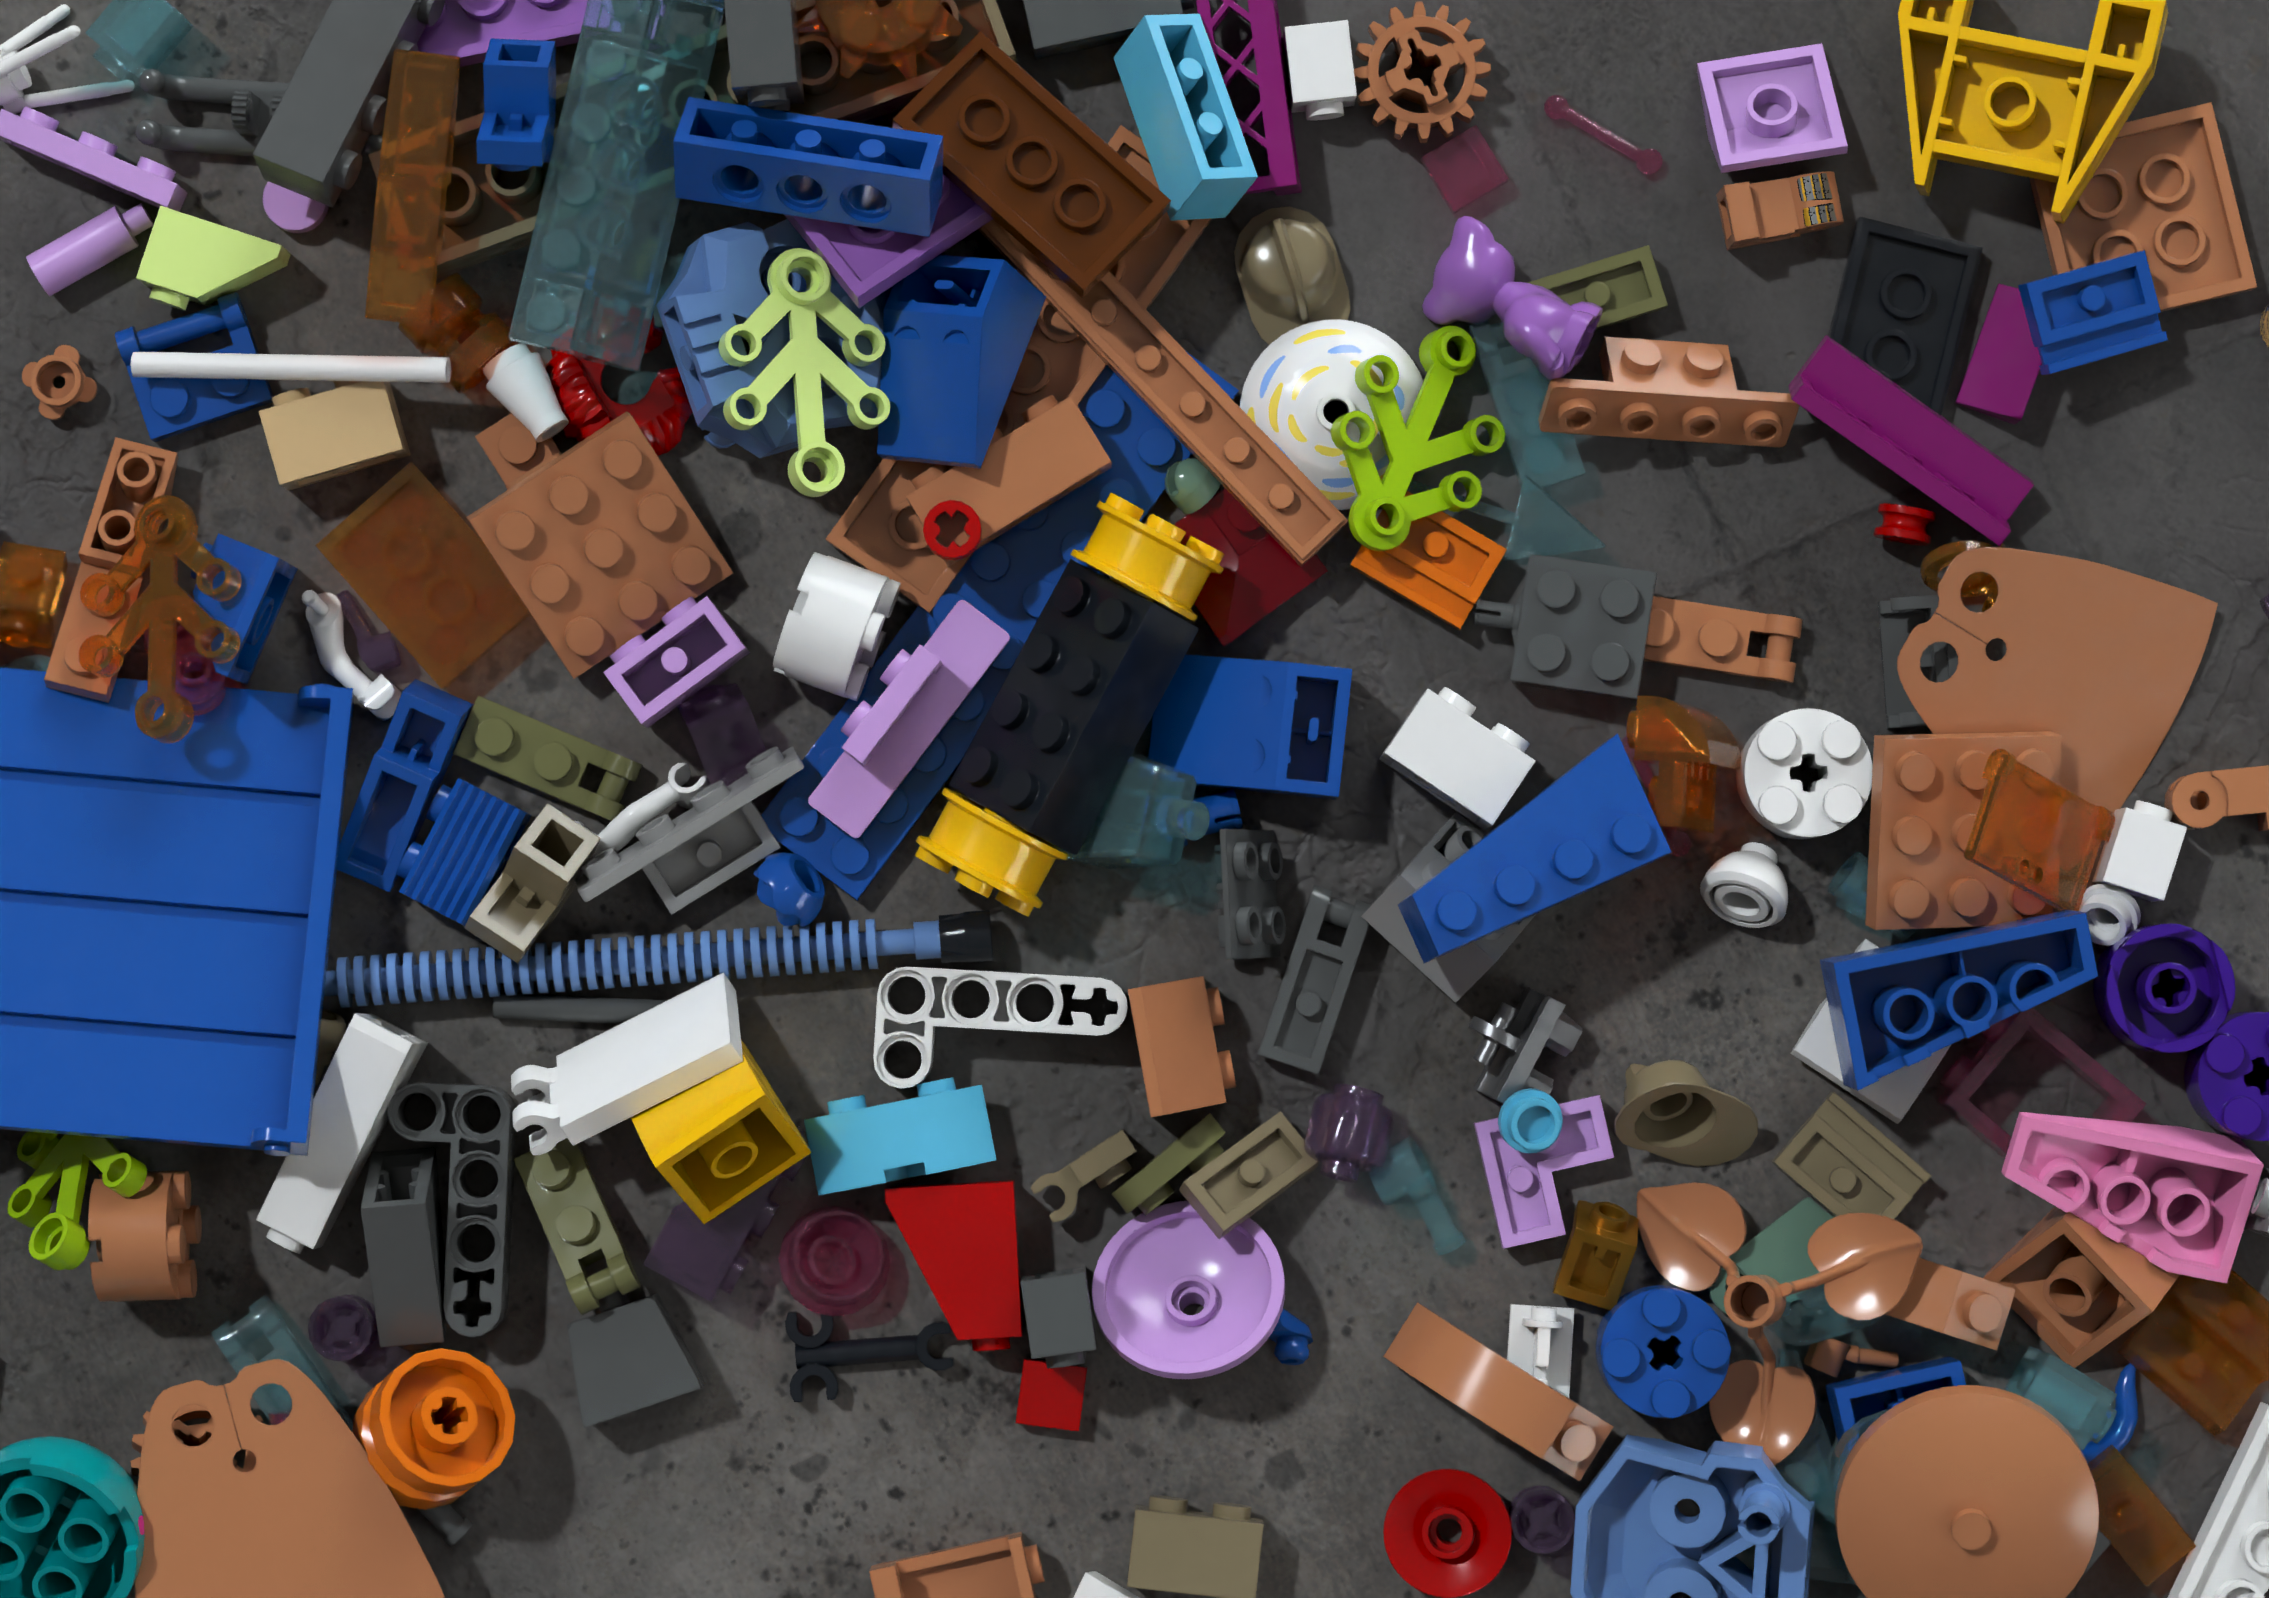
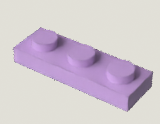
M24 106L20 116L4 109L0 110V139L3 142L157 208L163 206L180 212L188 193L178 184L172 182L176 174L174 170L142 156L137 166L114 157L118 148L116 145L82 131L78 141L57 133L56 130L60 122L34 109Z

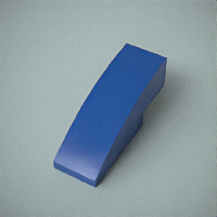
M417 679L403 690L382 746L373 756L341 839L337 870L387 892L393 889L399 877L396 875L398 867L412 842L416 841L474 704Z

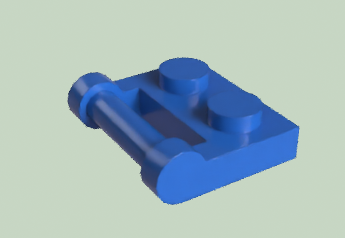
M237 292L218 297L217 305L140 331H136L135 327L132 326L115 332L118 349L128 370L152 441L157 442L273 402L272 397L274 396L268 380L133 377L131 373V356L133 352H157L225 328L229 331L233 345L210 353L259 354L243 304Z

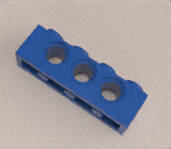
M688 97L673 140L675 198L930 237L943 193V136Z

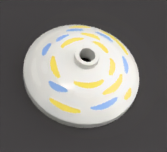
M1321 320L1307 323L1288 331L1272 342L1261 353L1248 373L1243 386L1239 407L1338 510H1348L1358 494L1343 451L1337 448L1332 440L1331 428L1333 424L1324 417V406L1330 401L1338 400L1346 405L1348 413L1361 411L1372 419L1375 425V437L1368 448L1382 481L1389 464V459L1367 396L1356 385V368L1362 361L1376 355H1385L1395 362L1399 371V380L1393 391L1405 424L1423 384V379L1407 352L1381 331L1354 321ZM1372 365L1370 369L1371 380L1376 385L1382 386L1384 381L1383 373L1378 367ZM1348 421L1346 433L1352 441L1358 442L1360 430L1355 423Z

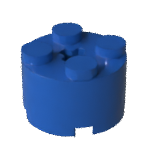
M1657 1285L1628 1292L1618 1299L1617 1304L1611 1310L1606 1311L1597 1329L1596 1360L1602 1380L1618 1399L1642 1414L1659 1418H1676L1696 1411L1712 1399L1726 1377L1731 1346L1725 1327L1719 1316L1706 1302L1682 1289ZM1672 1335L1675 1341L1672 1343L1671 1350L1676 1354L1675 1359L1669 1365L1659 1361L1652 1367L1649 1362L1652 1360L1654 1353L1647 1347L1649 1342L1654 1337L1661 1341H1666Z

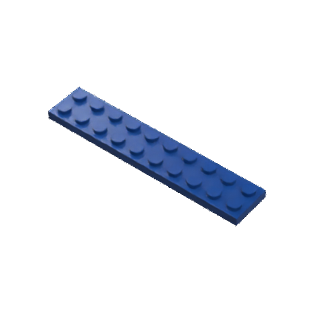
M1189 354L1234 400L1239 390ZM1108 365L1080 402L1078 408L1112 461V468L974 551L947 591L935 604L930 614L918 606L870 669L858 701L852 699L846 701L802 760L804 768L789 777L761 815L778 842L794 854L806 858L818 872L857 901L958 768L1070 559L1103 575L1102 572L1070 555L1073 549L1084 550L1103 513L1096 507L1098 502L1105 503L1111 492L1143 509L1144 513L1139 520L1142 522L1166 491L1165 476L1168 468L1175 462L1183 461L1193 455ZM960 600H965L1009 634L1010 640L861 837L853 838L810 806L808 798L844 752L841 747L849 738L841 732L845 722L863 700L873 707L888 687L880 680V677L892 660L902 649L912 655L919 645L924 647L956 603Z

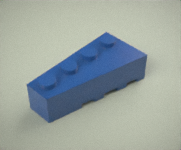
M2065 910L1820 959L1843 1084L1857 1091L1879 1081V1078L1902 1067H1909L1932 1056V1053L1963 1038H1970L1981 1033L2003 1019L2018 1012L2029 1010L2098 977L2087 914L2073 910Z

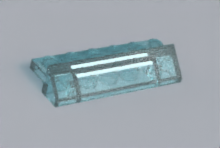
M588 0L508 338L511 341L572 354L579 359L635 372L640 371L680 198H675L673 140L688 97L704 99L724 15V0Z

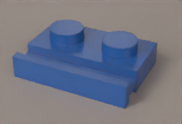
M2145 250L2018 285L2033 345L2038 347L2042 365L2039 366L2041 375L2052 374L2168 340L2166 331L2161 329L2158 313L2161 311Z

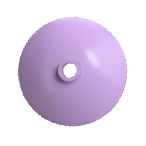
M1188 1201L1158 1206L1146 1216L1142 1213L1125 1224L1105 1246L1097 1262L1092 1282V1301L1100 1330L1111 1347L1133 1366L1150 1374L1172 1379H1197L1213 1376L1236 1367L1250 1358L1262 1347L1274 1331L1280 1319L1285 1300V1277L1281 1259L1275 1245L1266 1232L1256 1222L1248 1218L1225 1236L1218 1239ZM1191 1304H1199L1204 1307L1200 1313L1195 1315L1183 1313L1184 1308Z

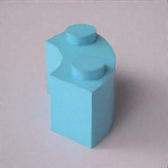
M954 1077L916 1084L918 1097L870 1107H867L865 1095L827 1102L829 1115L804 1120L808 1145L812 1152L810 1155L818 1195L883 1184L904 1178L928 1175L997 1160L982 1085L956 1089Z

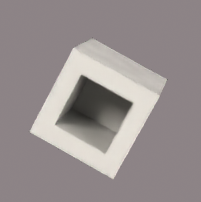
M1348 20L1284 27L1283 45L1291 112L1305 111L1306 120L1311 121L1328 120L1344 116L1343 107L1354 106L1357 96Z
M2136 800L2134 810L2127 807L2116 809L2092 882L2118 886L2130 895L2151 902L2164 901L2187 827L2170 822L2173 811L2152 803Z

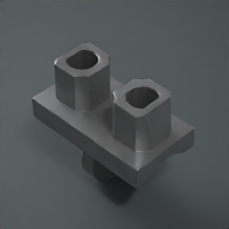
M1528 987L1523 992L1516 1008L1502 1002L1491 1023L1474 1016L1468 1027L1483 1035L1484 1038L1473 1059L1481 1062L1485 1067L1473 1089L1503 1104L1508 1097L1522 1089H1539L1550 1095L1554 1080L1533 1069L1544 1046L1566 1057L1573 1051L1583 1032L1582 1027L1566 1013L1562 1012L1566 1006L1565 1004Z

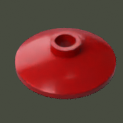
M1435 1469L1411 1479L1397 1492L1391 1501L1384 1521L1385 1549L1396 1572L1413 1588L1436 1597H1462L1485 1587L1503 1568L1512 1543L1511 1519L1501 1496L1482 1478L1459 1469ZM1453 1519L1460 1524L1462 1534L1458 1540L1449 1542L1440 1536L1438 1526L1442 1520Z

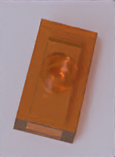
M2112 1444L2088 1463L2098 1495V1530L2112 1542V1547L2147 1587L2195 1548L2196 1545Z

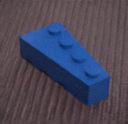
M1616 734L1598 746L1579 763L1398 904L1424 964L1655 862L1671 853V849L1619 735Z

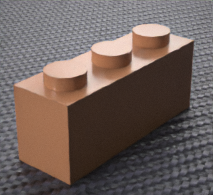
M1050 395L1021 414L1026 422L1024 425L1006 436H1003L999 428L995 429L981 469L955 466L949 470L947 465L936 464L911 481L916 490L907 495L906 498L923 527L924 520L929 511L940 502L948 500L962 501L972 507L979 516L982 528L981 541L976 548L977 550L1112 468V461L1072 396L1058 403L1055 396ZM957 513L953 520L947 514L940 517L936 523L942 532L937 540L938 543L947 548L952 541L958 547L965 544L969 539L964 531V526L968 519ZM943 559L948 567L959 561Z

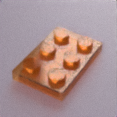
M412 461L315 545L443 690L447 689L530 616V613L479 536Z

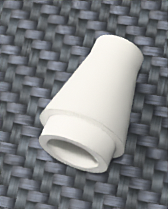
M525 343L507 348L491 359L483 368V373L488 379L486 389L531 432L537 442L553 437L569 423L560 407L540 353H531Z

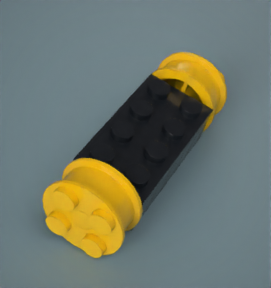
M1111 492L1105 503L1099 501L1096 506L1103 515L1084 550L1073 549L1070 554L1074 558L1109 576V579L1070 559L949 783V786L973 800L944 787L942 794L948 800L929 837L918 836L916 839V843L920 845L915 854L917 858L949 874L953 865L956 866L958 870L954 880L989 898L994 888L998 889L999 892L995 897L997 901L1027 917L1030 916L1034 907L1040 909L1043 904L1037 897V893L1055 860H1067L1069 854L1064 850L1074 855L1078 854L1199 630L1198 627L1154 604V602L1195 622L1198 616L1191 608L1211 572L1221 574L1224 569L1219 565L1225 555L1224 553L1190 536L1186 546L1180 543L1186 533L1184 530L1154 514L1149 515L1145 524L1140 522L1139 520L1144 510Z

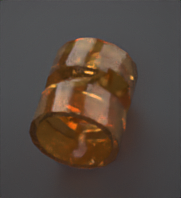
M457 272L448 276L428 291L401 320L398 329L423 355L435 353L437 357L450 358L451 379L449 383L461 395L477 386L486 378L483 368L491 359L507 348L518 344L520 339L495 312L485 314L481 312L483 299ZM467 330L471 335L460 344L456 339Z

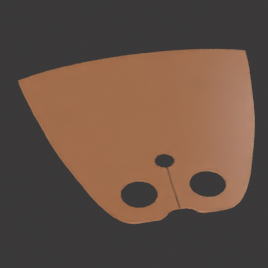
M2001 547L1966 550L1953 559L1939 582L1937 590L1939 602L1933 616L1927 622L1918 624L1912 629L1897 658L1899 678L1915 710L1933 734L2052 731L2063 735L2056 867L2064 872L2092 845L2113 818L2115 810L2122 807L2157 753L2183 704L2199 668L2209 640L2218 603L2150 578L2083 559ZM1975 572H1986L1996 580L1998 596L1990 609L1975 613L1963 605L1961 587L1969 575ZM1995 638L2002 639L2006 644L2005 655L1997 661L1990 660L1986 655L1987 644ZM1935 642H1945L1955 649L1958 656V665L1955 673L1944 682L1935 683L1923 675L1920 668V659L1929 645Z
M281 1359L267 1360L245 1366L230 1383L214 1386L204 1381L194 1380L167 1388L156 1398L144 1432L137 1497L143 1514L145 1539L141 1566L135 1580V1598H445L436 1575L392 1492L369 1463L367 1452L323 1392L299 1368ZM274 1383L288 1391L292 1399V1409L290 1415L283 1422L276 1425H267L254 1417L250 1401L258 1387ZM187 1405L204 1407L213 1419L214 1429L211 1437L199 1446L182 1444L173 1433L172 1422L174 1416L181 1408ZM241 1448L253 1452L256 1457V1465L249 1472H240L233 1464V1458Z

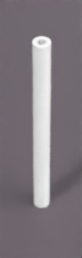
M133 352L131 356V373L133 377L449 383L451 379V361L449 357Z

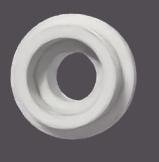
M2105 883L2095 884L2087 888L2082 893L2076 907V911L2087 914L2091 941L2099 945H2114L2125 937L2127 933L2136 930L2141 919L2140 908L2136 900L2124 889Z

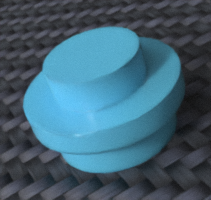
M1532 1088L1519 1090L1508 1097L1502 1105L1498 1116L1499 1131L1505 1142L1519 1152L1530 1154L1549 1148L1558 1138L1563 1124L1562 1112L1556 1100L1546 1092Z

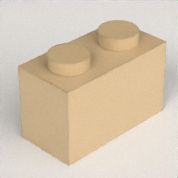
M333 381L335 389L312 396L309 388H299L272 397L274 407L260 410L259 415L279 485L287 490H293L410 456V450L390 382Z

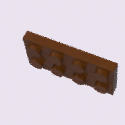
M981 31L892 120V128L943 136V174L1081 298L1106 275L1170 208L1171 200Z

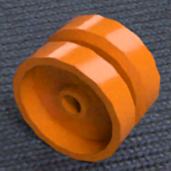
M438 1348L414 1354L366 1394L354 1415L352 1432L367 1452L369 1463L383 1482L388 1485L398 1505L427 1510L453 1503L501 1465L513 1443L515 1413L508 1389L491 1367L466 1352Z

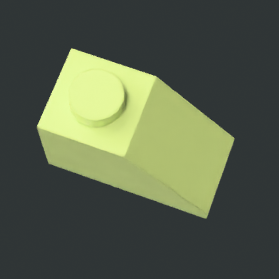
M160 206L136 279L145 286L152 288L149 296L150 299L186 311L189 300L208 306L218 301V297L236 292L286 267L291 253L282 245Z

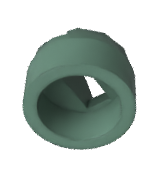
M1187 458L1183 461L1175 462L1168 468L1165 476L1166 492L1170 500L1184 514H1191L1202 508L1213 498L1221 485L1196 458Z

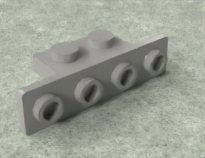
M778 747L764 751L747 763L745 768L748 774L728 786L722 780L707 786L690 800L694 807L671 820L668 814H665L643 826L636 833L639 841L618 854L614 848H610L592 857L581 868L584 875L576 880L577 890L583 901L588 902L630 875L643 869L672 915L781 848L752 800L804 768L803 762L795 748L790 747L782 753Z

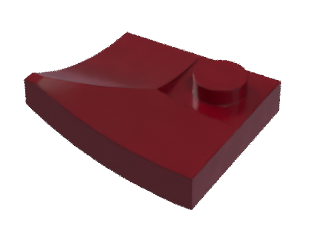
M1225 488L1216 493L1202 508L1185 515L1173 524L1186 532L1180 542L1184 546H1186L1190 536L1225 554L1219 564L1224 568L1222 573H1210L1194 602L1224 647L1328 572L1317 554L1300 567Z

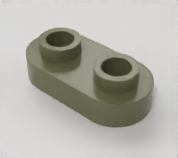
M1211 1113L1207 1114L1126 1180L1111 1195L1127 1214L1138 1206L1146 1216L1175 1192L1168 1181L1186 1166L1195 1174L1225 1151L1217 1141L1226 1131Z

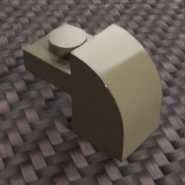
M547 803L514 846L503 873L469 916L464 929L516 963H519L540 933L548 929L574 891L576 880L584 874L581 868L593 857L601 838Z

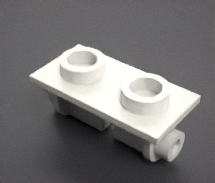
M1510 1304L1507 1360L1568 1398L1570 1394L1574 1308Z

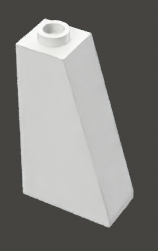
M354 1014L313 1099L308 1156L291 1154L286 1156L256 1219L271 1227L266 1235L268 1239L298 1254H301L304 1246L311 1249L323 1246L389 1119L388 1107L393 1095L397 1090L407 1085L428 1042L374 1014Z

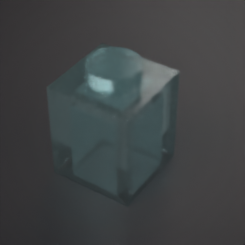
M113 0L85 33L99 46L92 57L122 81L129 72L139 79L143 71L152 68L158 69L194 26L166 0Z

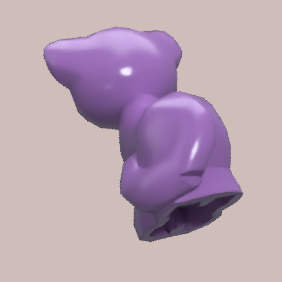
M1463 216L1457 220L1451 243L1443 252L1436 265L1433 287L1426 295L1422 304L1425 316L1433 323L1440 325L1453 324L1459 321L1480 324L1497 314L1504 323L1503 331L1507 341L1517 352L1529 357L1538 371L1548 380L1562 378L1572 370L1574 365H1578L1589 347L1603 312V308L1594 303L1581 301L1569 305L1555 293L1542 286L1515 282L1514 257L1505 247L1494 240L1491 231L1485 224L1469 216Z

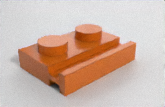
M1407 491L1405 497L1413 494ZM1382 509L1377 522L1380 526L1387 529L1389 518L1386 511ZM1440 511L1411 521L1408 536L1395 548L1386 551H1374L1361 545L1349 567L1455 629L1460 630L1507 549Z

